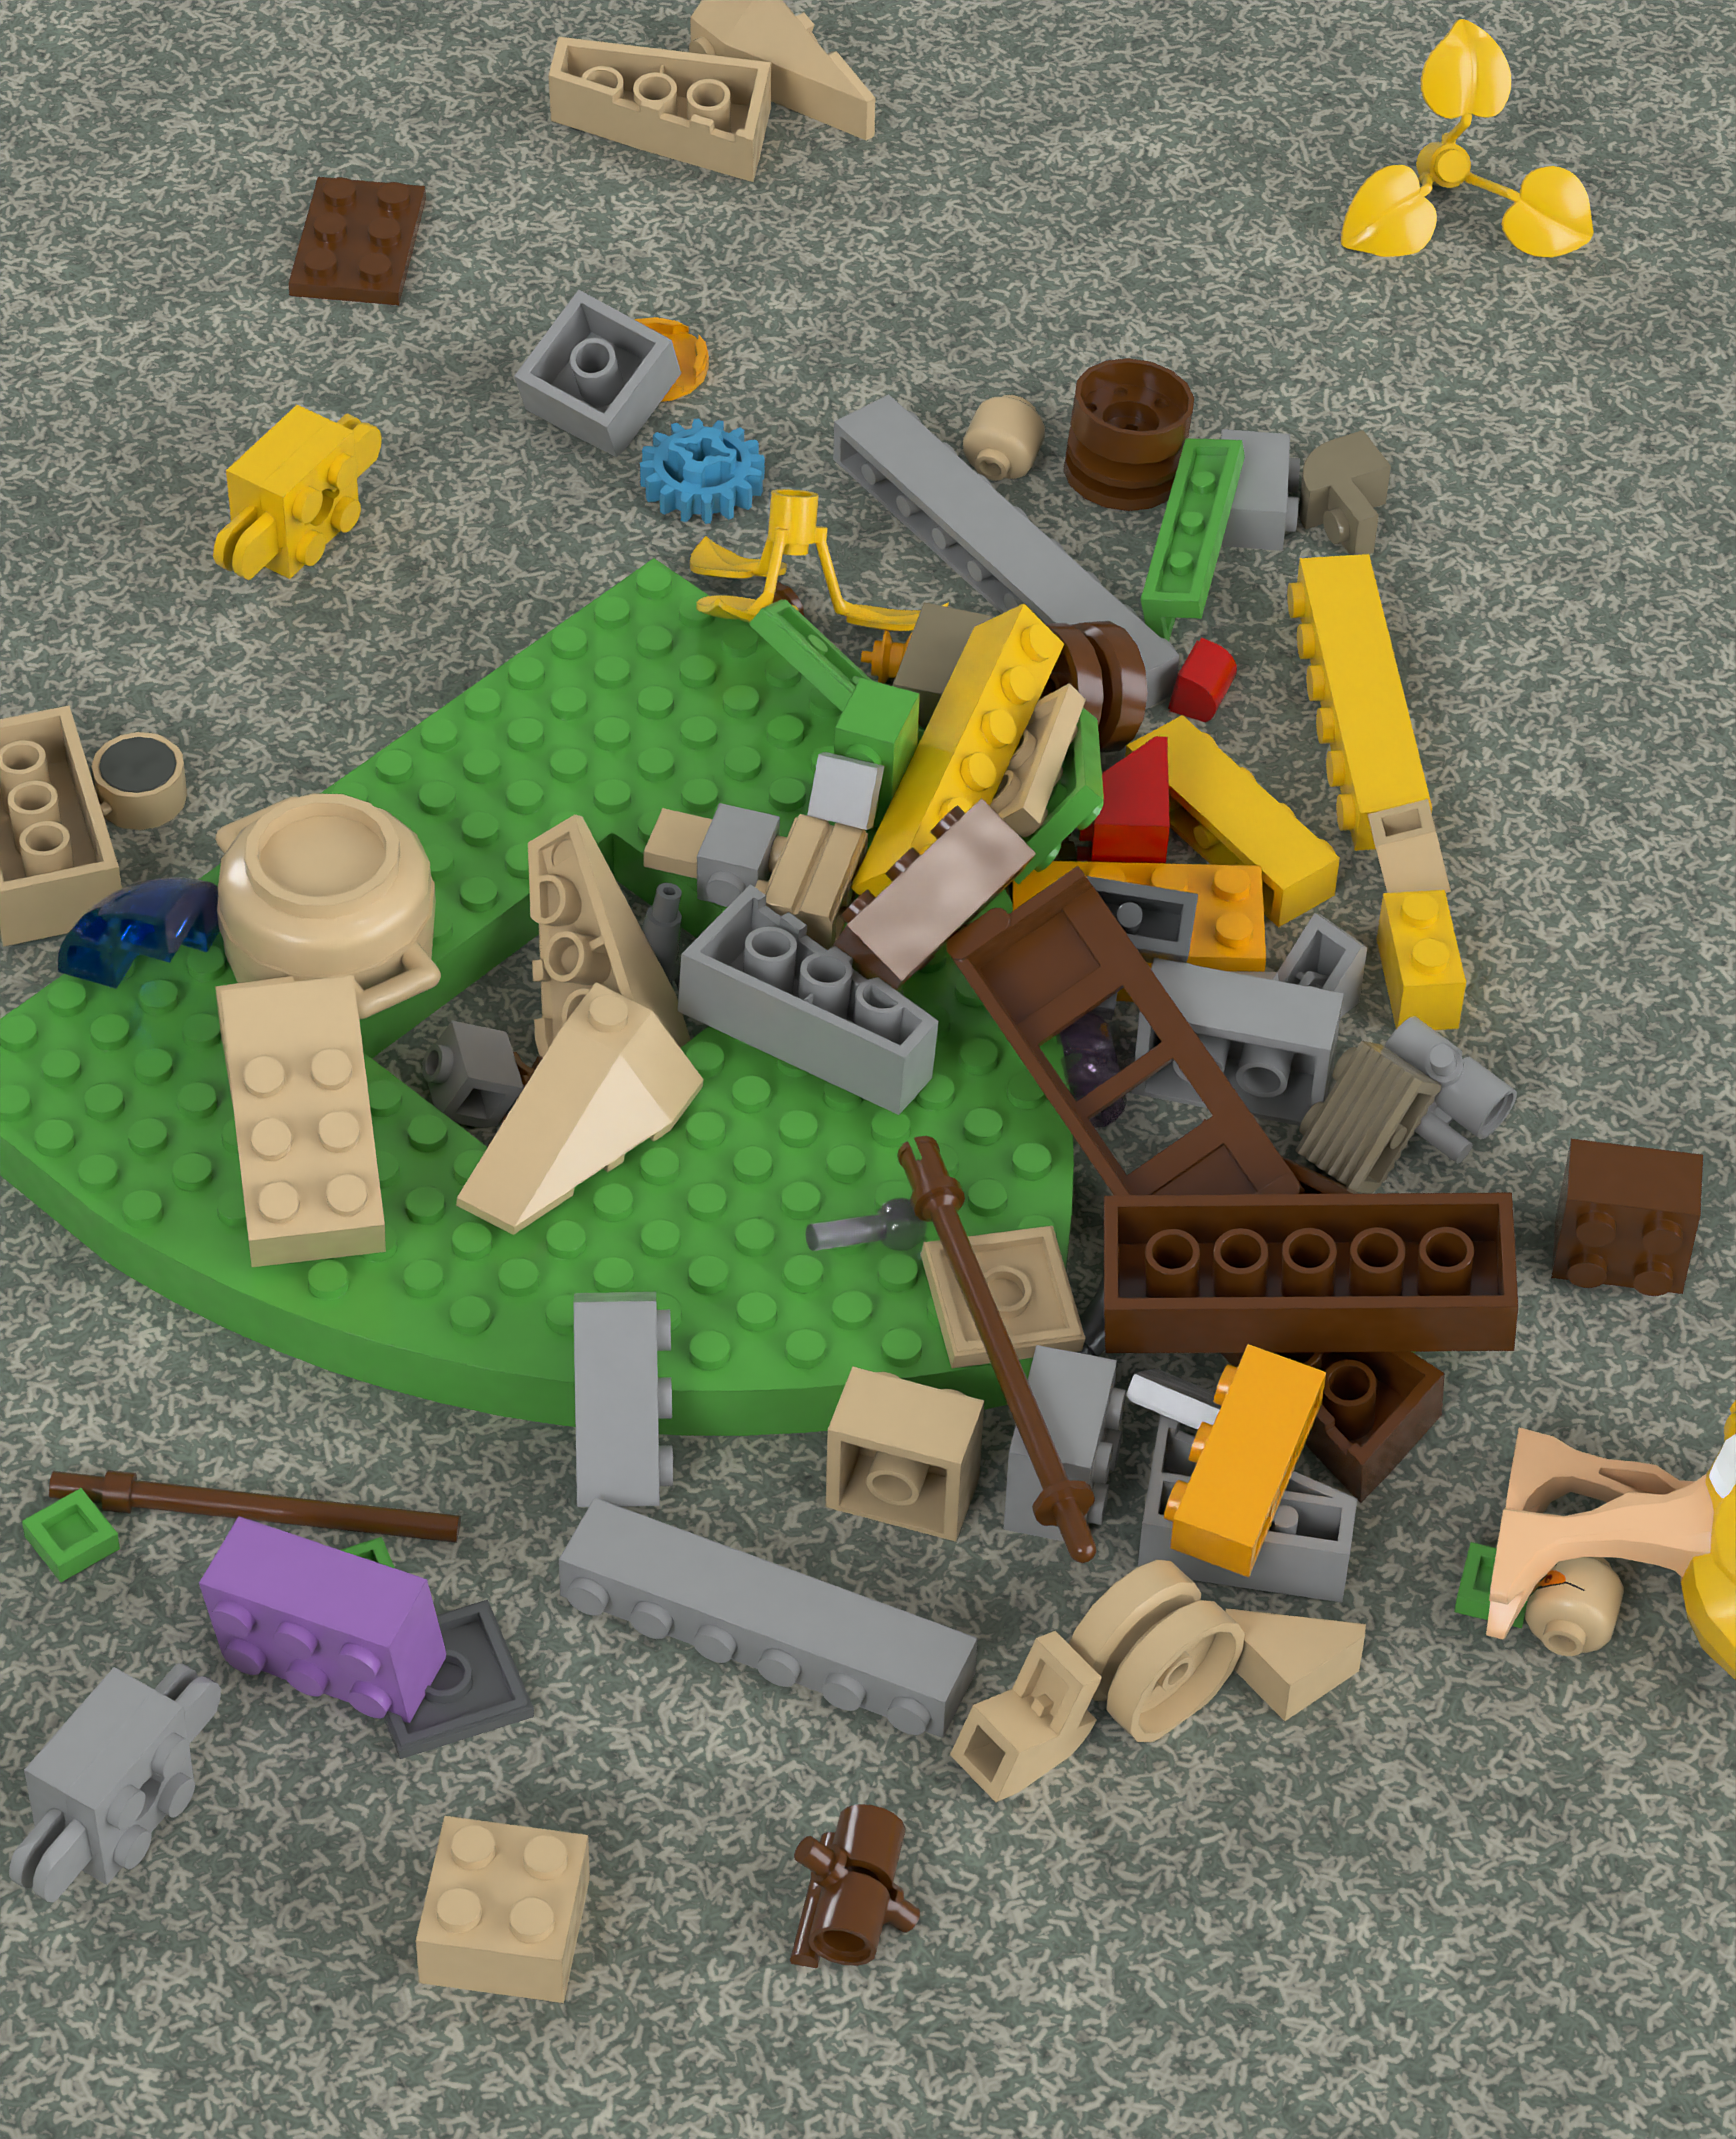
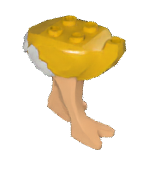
M1736 1400L1730 1407L1731 1415H1729L1724 1425V1444L1707 1474L1697 1481L1678 1480L1654 1464L1612 1460L1581 1452L1554 1436L1519 1427L1506 1507L1502 1513L1495 1556L1486 1636L1499 1639L1506 1638L1535 1585L1559 1561L1581 1557L1623 1558L1668 1568L1681 1576V1587L1687 1619L1702 1649L1736 1680ZM1569 1492L1606 1502V1504L1592 1511L1567 1516L1543 1514L1552 1501Z

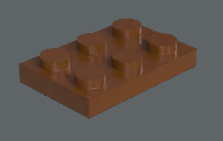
M318 177L288 283L289 296L399 306L426 201L425 186L408 185L399 182L385 183L351 180L343 177Z

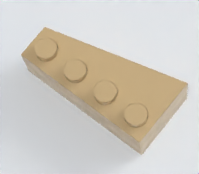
M558 37L548 75L551 121L640 150L754 182L771 110V62Z

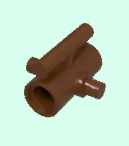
M857 1804L848 1806L840 1812L836 1832L822 1834L820 1841L812 1836H807L799 1843L794 1853L795 1861L811 1871V1878L790 1958L791 1964L818 1968L820 1957L841 1965L858 1966L868 1964L875 1959L884 1924L889 1923L903 1933H907L915 1927L920 1917V1910L904 1899L903 1889L893 1883L906 1831L903 1821L896 1814L874 1805Z

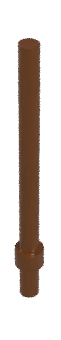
M108 1470L105 1476L53 1471L49 1483L50 1498L62 1499L82 1488L93 1503L102 1504L103 1511L131 1514L132 1507L236 1519L240 1516L254 1521L457 1543L461 1524L460 1515L137 1480L136 1473Z

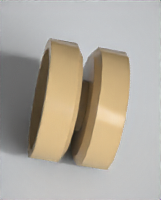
M1155 1560L1137 1567L1114 1583L1084 1616L1075 1629L1069 1645L1102 1677L1092 1699L1094 1701H1107L1106 1710L1137 1742H1153L1200 1710L1217 1694L1231 1675L1242 1653L1245 1633L1240 1625L1216 1602L1201 1600V1592L1196 1584L1173 1562Z

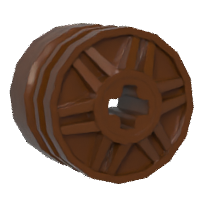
M1131 358L1106 360L1088 368L1077 380L1070 422L1071 427L1063 469L1069 485L1084 499L1105 508L1135 511L1152 509L1167 502L1185 439L1189 437L1194 396L1188 383L1174 371L1151 361Z

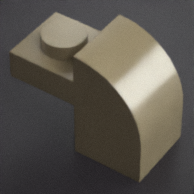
M1363 430L1327 441L1309 454L1303 467L1299 501V517L1305 530L1324 524L1329 540L1333 544L1341 543L1350 555L1374 553L1379 517L1374 507L1386 504L1391 469L1389 462Z

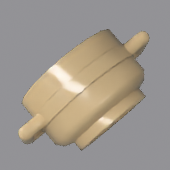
M312 793L301 797L286 798L229 823L217 831L215 840L224 853L221 858L218 883V925L224 941L225 955L238 983L293 976L294 982L354 975L359 1019H366L427 991L439 983L441 973L431 959L436 898L435 883L431 877L430 861L417 834L390 812L344 794Z

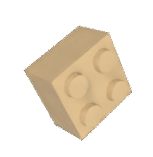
M852 1366L828 1427L826 1507L957 1541L980 1476L984 1400L966 1396L957 1390L938 1389L903 1380L891 1373L872 1372Z
M444 1816L416 1937L419 1983L564 2003L590 1880L588 1835Z

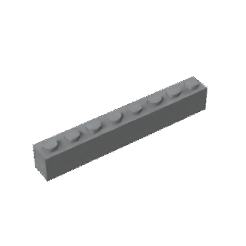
M888 394L834 421L833 460L1001 614L1021 604H1025L1044 624L1067 623L1071 625L1083 622L1111 621L1125 628L1138 645L1146 669L1148 695L1145 709L1172 695L1179 667V654L1167 639L1160 638L1139 619L1136 612L1129 605L1122 604L1103 587L1099 579L1092 572L1084 570L1064 551L1058 541L1049 538L1036 527L1021 508L1013 506L992 487L984 475L977 474L959 458L948 443L940 441L921 423L915 413L907 411Z

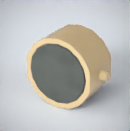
M143 732L124 734L106 742L95 753L91 766L95 791L103 817L116 826L135 830L159 827L174 819L184 808L187 788L183 754L178 746L163 736Z

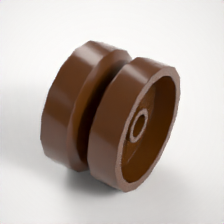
M1111 621L1083 622L1071 625L1067 623L1045 624L1064 643V646L1039 700L1070 683L1086 699L1083 708L1098 720L1100 753L1121 751L1135 738L1145 714L1148 695L1146 669L1138 645L1125 628Z

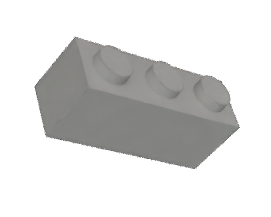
M656 1292L574 1293L577 1507H589L594 1497L617 1506H660L659 1487L673 1486L672 1445H659L658 1419H672L671 1377L658 1378L657 1351H671L670 1309L657 1310Z

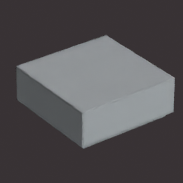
M828 752L818 754L807 816L865 830L872 828L884 766Z

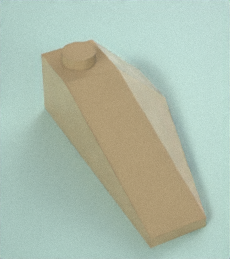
M701 0L690 17L691 42L689 44V52L771 62V102L861 139L868 140L874 137L876 98L837 51L827 54L812 33L815 25L804 12L795 16L783 0Z
M596 982L561 1027L457 1196L456 1206L512 1235L516 1234L572 1197L574 1187L601 1169L608 1173L623 1163L625 1153L646 1139L650 1138L654 1142L671 1131L702 1089L704 1079L652 1010Z

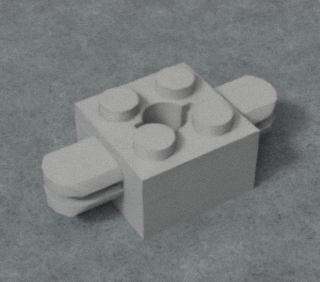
M177 1663L157 1687L152 1689L113 1667L24 1769L35 1828L13 1853L9 1866V1877L11 1880L23 1888H32L35 1895L45 1901L55 1902L81 1871L108 1885L122 1867L130 1870L137 1866L150 1846L152 1831L166 1815L174 1818L181 1814L193 1796L195 1781L189 1746L217 1711L221 1697L219 1684L207 1677H198L195 1670L184 1664Z

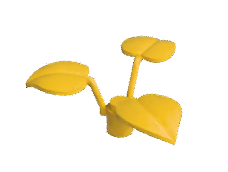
M1465 19L1456 20L1447 35L1431 51L1421 74V92L1429 108L1443 118L1453 119L1461 116L1460 122L1449 133L1442 135V142L1429 143L1420 151L1416 162L1419 178L1408 166L1389 165L1377 170L1366 179L1354 196L1346 213L1341 232V245L1343 247L1380 257L1404 256L1418 253L1431 240L1437 222L1436 210L1425 196L1432 191V185L1453 188L1463 182L1514 202L1503 216L1502 230L1508 241L1524 253L1532 256L1553 258L1577 250L1591 240L1594 231L1588 194L1581 181L1570 171L1556 166L1539 167L1532 170L1523 179L1520 193L1470 172V157L1464 148L1456 145V139L1471 125L1472 115L1489 118L1496 116L1502 111L1508 101L1512 81L1510 68L1504 53L1495 40L1479 26Z
M794 489L771 491L768 537L761 559L740 557L731 550L716 544L707 536L699 542L690 557V569L696 574L718 578L767 577L764 591L756 600L738 596L713 595L697 601L696 609L699 612L718 618L739 619L750 623L762 608L772 604L778 576L786 573L787 564L781 562L783 554L807 555L809 544L814 543L816 544L834 611L839 615L846 616L847 623L879 630L911 631L914 630L921 611L852 604L843 599L826 542L827 527L816 526L819 495L810 491ZM949 602L941 606L948 607ZM792 605L797 611H799L797 606Z

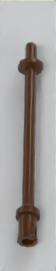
M929 1136L915 1137L914 1140L922 1156L921 1160H916L908 1141L899 1148L897 1153L898 1161L903 1167L913 1191L910 1198L911 1206L915 1216L920 1220L933 1222L1043 1489L1032 1506L1036 1521L1043 1526H1057L1071 1558L1079 1563L1089 1562L1096 1554V1544L1084 1516L1095 1502L1092 1488L1085 1481L1068 1479L958 1215V1211L963 1206L965 1200L960 1182L949 1176L937 1141Z

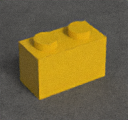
M1445 890L1383 893L1376 940L1396 1029L1413 1016L1419 1018L1433 1030L1459 1029L1466 979Z

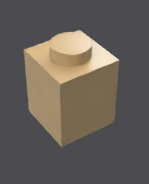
M1428 799L1368 814L1387 893L1445 890V893L1451 892Z

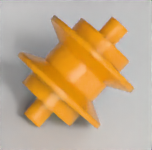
M885 630L883 640H875L873 652L862 651L861 662L871 663V676H878L879 683L885 684L888 678H896L912 633L905 643L893 642L889 630Z

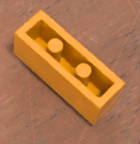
M1249 1344L1245 1349L1238 1368L1229 1364L1226 1365L1213 1403L1221 1405V1408L1213 1425L1204 1421L1201 1423L1190 1450L1189 1461L1197 1463L1189 1483L1181 1480L1176 1481L1165 1508L1164 1519L1173 1522L1170 1549L1249 1578L1321 1406L1326 1372Z

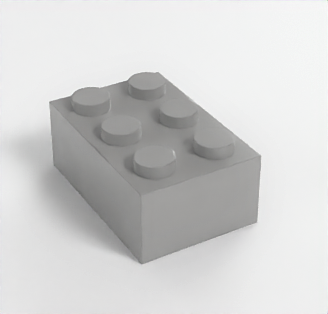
M1154 958L1151 970L1254 1117L1300 1126L1305 1114L1314 1104L1320 1101L1325 1102L1333 1074L1344 993L1275 981L1248 974L1201 967L1190 963ZM1141 1011L1139 1012L1135 1061L1161 1043V1040ZM1175 1060L1132 1090V1094L1207 1108Z

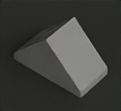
M1314 913L1278 970L1279 981L1344 993L1342 1017L1360 1003L1367 947L1322 915Z

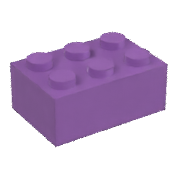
M238 1516L199 1582L221 1653L232 1667L249 1675H258L261 1671L287 1680L292 1687L306 1695L318 1697L326 1694L349 1702L356 1710L369 1717L383 1718L390 1711L400 1715L404 1722L410 1723L425 1696V1689L428 1685L431 1686L446 1659L447 1653L427 1579Z

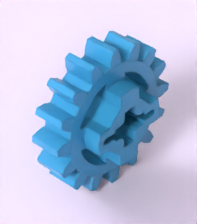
M694 419L692 428L686 430L678 423L671 424L670 436L656 432L653 434V446H644L642 449L641 487H646V500L648 502L660 500V513L664 515L675 509L681 511V521L687 522L693 514H700L704 523L709 524L712 521L713 514L719 512L728 520L734 518V506L749 510L752 507V496H761L763 492L765 458L764 455L759 454L758 441L748 440L744 442V429L740 427L730 433L725 432L724 421L718 420L712 427H704L700 419Z

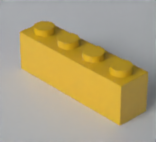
M1183 715L1126 745L1125 757L1155 736L1168 737L1170 828L1210 865L1261 866L1264 915L1278 928L1335 896L1340 857L1336 855L1332 846L1327 841L1315 836L1296 818L1293 811L1286 804L1279 803L1261 787L1249 770L1239 767L1217 746L1209 734L1201 732Z

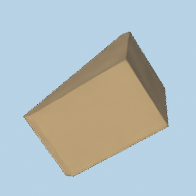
M1226 1608L1225 1612L1240 1625L1245 1633L1243 1650L1234 1670L1284 1721L1359 1672L1366 1624Z

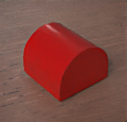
M1202 637L1200 641L1197 640L1178 673L1168 707L1170 712L1205 723L1210 721L1236 677L1237 665L1232 655L1214 642Z

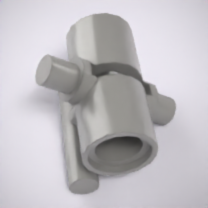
M1416 1016L1404 1021L1393 1032L1384 1046L1441 1084V1091L1435 1096L1434 1102L1428 1107L1427 1114L1421 1118V1124L1415 1128L1414 1132L1457 1164L1466 1158L1472 1149L1473 1143L1451 1128L1449 1124L1455 1120L1481 1140L1488 1137L1501 1125L1515 1103L1517 1091L1470 1056L1462 1059V1051Z

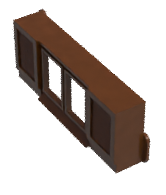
M1076 866L1008 914L1002 908H992L948 940L946 946L948 954L1113 1195L1303 1194L1305 1192L1302 1185L1079 866ZM1125 988L1161 1040V1043L1076 1101L1040 1049V1046ZM1175 1060L1213 1116L1127 1175L1089 1119Z

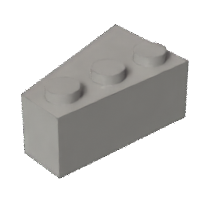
M1160 1414L1142 1521L1138 1567L1155 1560H1166L1173 1562L1191 1580L1342 1603L1350 1558L1357 1498L1295 1471L1291 1475L1249 1578L1170 1549L1173 1522L1164 1519L1165 1508L1176 1481L1181 1480L1189 1483L1197 1463L1189 1461V1454L1195 1437L1180 1431V1422Z

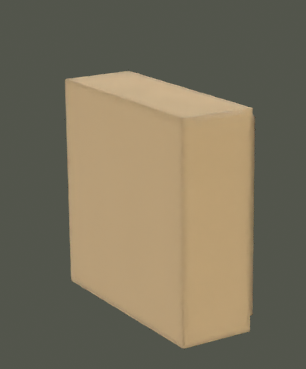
M662 808L643 851L644 867L697 879V854L712 819Z

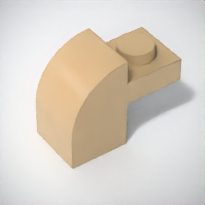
M1056 1631L1036 1638L1013 1688L972 1706L950 1756L995 1802L1019 1793L1070 1757L1088 1736L1097 1719L1087 1708L1102 1677Z

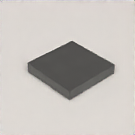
M488 1599L437 1615L447 1653L446 1659L431 1686L428 1685L425 1689V1696L410 1723L404 1722L400 1715L390 1711L383 1717L400 1759L534 1717V1708Z

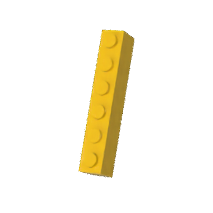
M1370 555L1300 558L1297 583L1288 584V611L1290 618H1300L1302 623L1298 624L1297 648L1299 658L1310 659L1311 665L1307 667L1306 676L1309 700L1320 701L1321 708L1317 709L1316 715L1317 736L1320 744L1330 743L1331 751L1327 752L1326 770L1329 786H1340L1341 794L1337 796L1336 803L1338 826L1340 831L1350 830L1355 851L1374 850L1376 847L1368 814L1428 799L1432 813V804Z
M1021 604L974 627L850 887L859 896L868 889L877 897L889 886L892 881L886 876V872L912 847L922 855L937 840L930 831L955 806L958 805L966 813L981 798L989 806L991 805L1064 646V643L1025 604Z

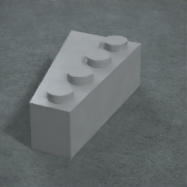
M750 884L681 954L678 1012L899 1115L932 1079L938 1020L879 977L867 980L852 969V957L836 946L826 950L806 935L807 925L790 912L783 916L778 915L766 906V895Z

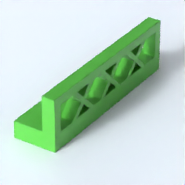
M1185 439L1141 596L1145 624L1160 638L1170 640L1176 618L1202 619L1245 459L1242 440Z

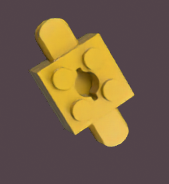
M296 405L226 470L231 522L216 537L213 550L215 563L223 569L234 571V573L246 580H251L264 567L291 579L304 565L313 566L323 555L326 544L340 531L343 533L349 532L359 519L361 505L358 498L357 478L378 458L382 441L380 430L367 422L361 423L358 418L348 413L337 422H334L300 405Z

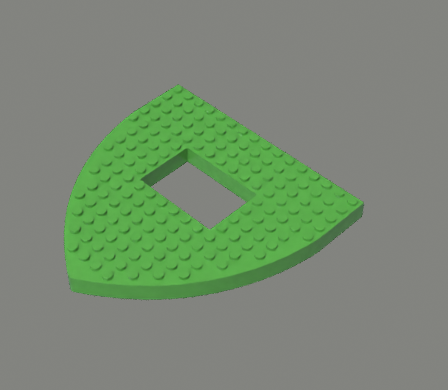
M655 558L320 793L344 794L390 812L417 834L430 861L431 877L435 883L436 904L431 959L441 973L439 983L427 991L366 1019H359L385 1222L386 1252L251 1267L235 1118L220 1032L215 986L238 983L225 955L224 941L218 925V883L221 863L0 1019V1176L103 1260L169 1300L230 1331L328 1371L442 1404L497 1416L576 1427L574 1293L656 1292L657 1310L670 1309L671 1351H657L658 1378L671 1377L672 1419H658L659 1434L681 1436H749L828 1431L852 1366L872 1372L891 1373L903 1380L938 1389L957 1390L966 1396L984 1400V1410L1008 1405L991 1363L951 1368L921 1258L923 1243L940 1239L933 1222L922 1221L915 1216L910 1202L913 1191L905 1171L898 1161L897 1153L899 1148L908 1141L916 1160H921L922 1156L914 1138L918 1136L933 1137L939 1145L940 1154L949 1176L960 1182L964 1192L965 1200L963 1206L958 1211V1215L967 1236L1053 1226L1067 1272L1072 1216L1074 1151L1072 1133L948 954L946 943L922 970L919 969L897 990L938 1020L932 1079L899 1115L708 1026L681 1047V1050L704 1080L702 1089L671 1131L654 1142L650 1138L646 1139L625 1153L623 1163L608 1173L601 1169L574 1187L572 1197L514 1235L456 1206L457 1196L488 1147L372 1058L539 935V923L530 917L528 842L573 815L582 816L616 881L651 906L654 903L658 885L672 883L681 889L682 895L678 909L682 916L681 927L695 938H698L727 907L697 899L696 878L644 867L643 851L662 808L713 819L719 803L780 817V836L787 837L795 817H798L799 814L807 815L818 754L823 752L834 754L835 726L842 711L749 625V622L739 619L718 618L699 612L696 609L697 601L709 595ZM828 821L829 824H830V825H833V826H834V824L836 823V822ZM873 826L865 830L868 833V849L878 827ZM1004 889L970 923L992 908H1002L1008 914L1013 911V903L1006 890ZM1059 1033L1041 1045L1040 1049L1069 1089L1068 1072ZM1033 1358L1019 1359L1028 1380Z

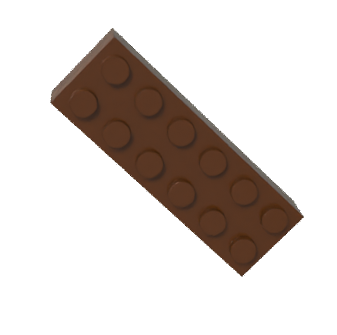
M1512 1192L1104 1196L1105 1353H1244L1248 1344L1269 1352L1514 1351L1518 1289Z

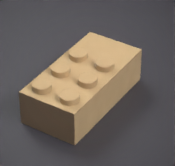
M70 706L0 719V937L3 947L126 921L118 862Z
M354 975L220 990L251 1267L386 1252L385 1222Z

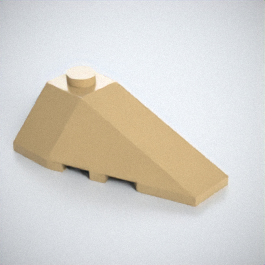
M573 815L528 842L530 917L539 923L540 959L532 960L533 981L541 982L542 1018L534 1019L535 1042L540 1057H544L563 1024L596 982L652 1010L680 1048L691 1039L683 1014L678 1012L676 993L583 817Z

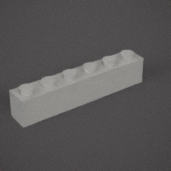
M595 1497L559 1558L560 1596L567 1598L570 1604L577 1610L593 1616L601 1615L605 1612L627 1620L638 1632L649 1638L663 1639L666 1636H670L694 1645L695 1649L702 1656L714 1662L726 1663L732 1659L756 1668L766 1680L775 1685L789 1687L796 1683L823 1694L829 1703L837 1708L854 1711L861 1707L885 1716L895 1728L907 1734L920 1735L925 1731L943 1738L975 1675L977 1637Z

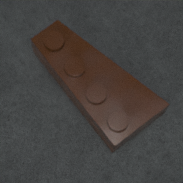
M1272 1352L1326 1372L1322 1403L1305 1445L1360 1503L1394 1470L1442 1416L1445 1373L1413 1352ZM1244 1353L1221 1354L1232 1366L1238 1368Z

